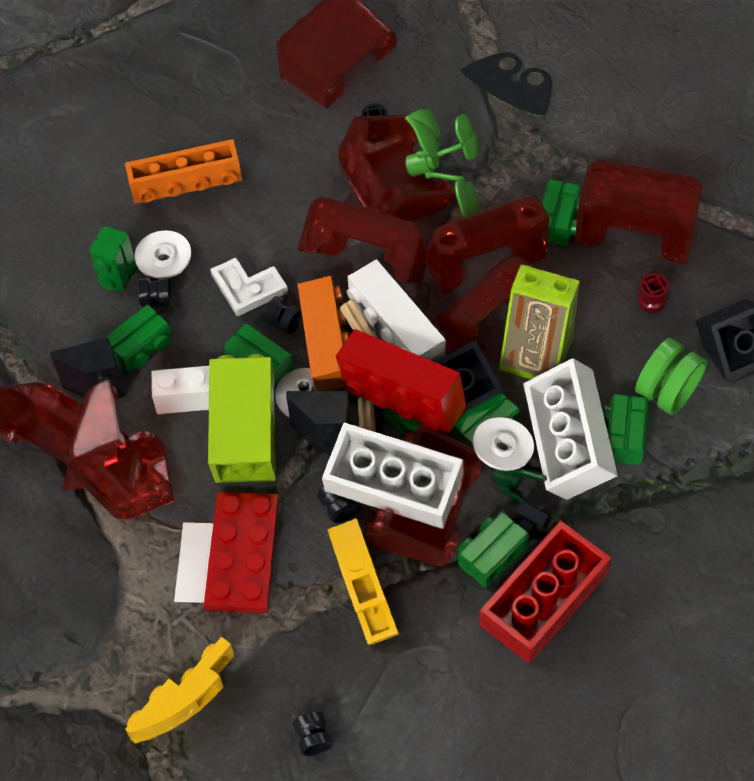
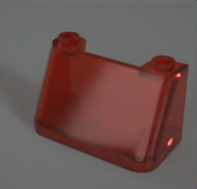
M408 115L354 116L339 146V164L378 230L393 229L448 207L456 196L455 189L446 179L437 180L433 185L430 178L426 179L425 174L412 177L408 173L406 157L415 154L412 149L418 140L413 127L405 119Z
M327 197L317 198L311 203L298 246L299 251L309 254L321 253L336 256L344 251L348 238L386 248L383 260L393 266L395 271L394 279L410 283H422L426 270V259L422 232L417 224Z
M106 380L91 387L85 395L66 452V466L68 471L114 518L129 520L171 503L175 499L164 443L154 433L142 431L128 437L118 425L115 408L118 393L112 383Z

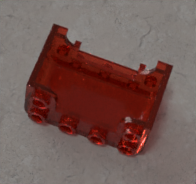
M595 161L588 166L578 205L574 244L587 247L600 245L605 239L607 227L662 236L661 253L663 257L668 261L687 265L701 199L702 184L697 178L689 175L608 161Z

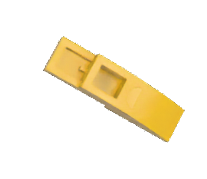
M357 518L327 529L368 645L370 646L399 635Z
M220 637L215 644L211 643L208 645L201 656V661L194 668H189L183 674L179 686L170 679L163 686L158 685L152 691L149 702L144 708L135 711L129 718L125 729L130 740L136 744L166 733L187 721L212 701L224 688L219 674L234 657L231 643Z

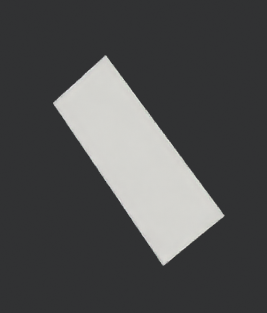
M183 522L174 602L204 603L213 523Z

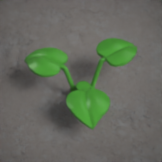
M427 109L416 110L406 116L405 119L413 127L423 151L406 157L407 171L412 177L425 174L426 179L434 177L456 181L455 192L463 217L465 231L470 230L480 212V201L471 181L465 182L463 176L436 173L434 171L439 167L438 157L461 148L467 160L476 159L480 152V142L477 133L473 128L470 118L466 114H461L455 120V131L460 143L438 151L439 143L437 140L440 137V130L434 114Z

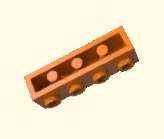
M233 139L125 162L134 204L147 203L156 199L170 196L175 197L188 192L202 191L207 188L242 181L239 159Z
M331 276L299 283L297 285L312 380L317 391H332L344 388L336 359V354L349 337L348 331L344 332L343 326L348 325V321L340 310L339 304L344 302L340 285H334Z

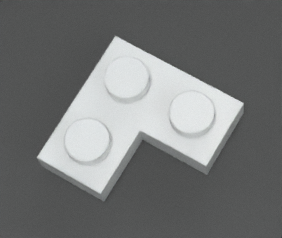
M236 258L210 269L213 279L237 317L271 301L275 296L280 297L288 293L287 285L274 266L249 278Z

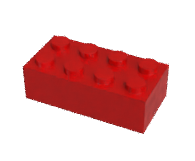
M357 329L353 330L336 354L345 390L350 395L368 399L379 408L393 410L406 420L413 419L418 421L431 431H441L448 435L466 409L460 373Z
M560 521L481 608L479 626L530 664L609 574L611 557Z

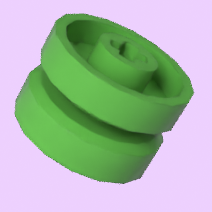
M667 338L647 361L637 380L635 393L640 397L647 398L648 402L658 398V408L670 416L675 415L682 409L696 390L706 371L708 361L696 352H690L685 355L683 344L673 338Z

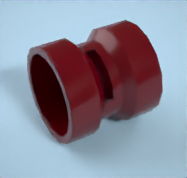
M655 273L647 274L642 278L637 303L643 311L658 313L664 309L669 291L668 280L664 276Z

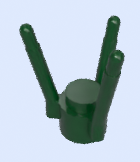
M523 467L510 471L496 469L493 482L500 484L498 492L508 495L520 504L521 500L527 501L512 491L511 488H519L524 477L546 481L547 476L543 475L542 472Z

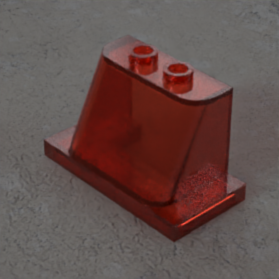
M519 257L500 261L431 321L433 326L446 340V356L474 340L477 341L480 349L484 352V345L478 341L479 322L503 301L509 304L511 288L521 264L533 267L530 263Z

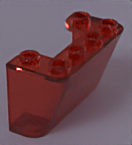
M323 0L317 3L314 9L305 17L300 18L290 30L278 38L276 45L280 78L325 108H328L345 93L343 75L374 47L376 59L379 61L397 46L396 32L363 0ZM336 86L334 93L330 95L332 89Z
M527 197L438 227L427 246L424 260L440 294L452 291L462 284L463 274L458 262L509 245L515 258L523 263H532L546 258L549 216L539 200Z
M419 423L412 432H406L402 441L463 459L464 473L444 528L441 529L395 514L394 510L389 507L385 510L373 507L372 511L376 512L374 520L368 522L363 536L368 547L444 567L451 561L459 533L453 531L466 490L478 479L483 461L477 456L473 447Z

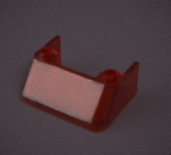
M41 382L0 386L1 436L13 443L30 440L68 465L67 476L62 485L63 490L70 491L93 486L125 450L129 437L124 432L56 388Z

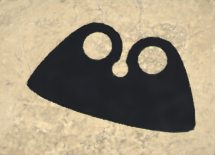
M509 52L494 54L477 60L461 69L462 74L476 86L511 106L538 116H544L548 110L552 87L550 75L543 69L529 68L523 71L519 81H512L511 76L517 74L522 68V61L515 54ZM503 58H511L516 62V66L512 70H503L500 68L499 62ZM531 73H539L543 76L544 81L540 85H531L527 82V76Z

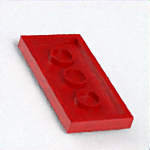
M217 492L204 597L205 610L268 613L279 504L278 494Z

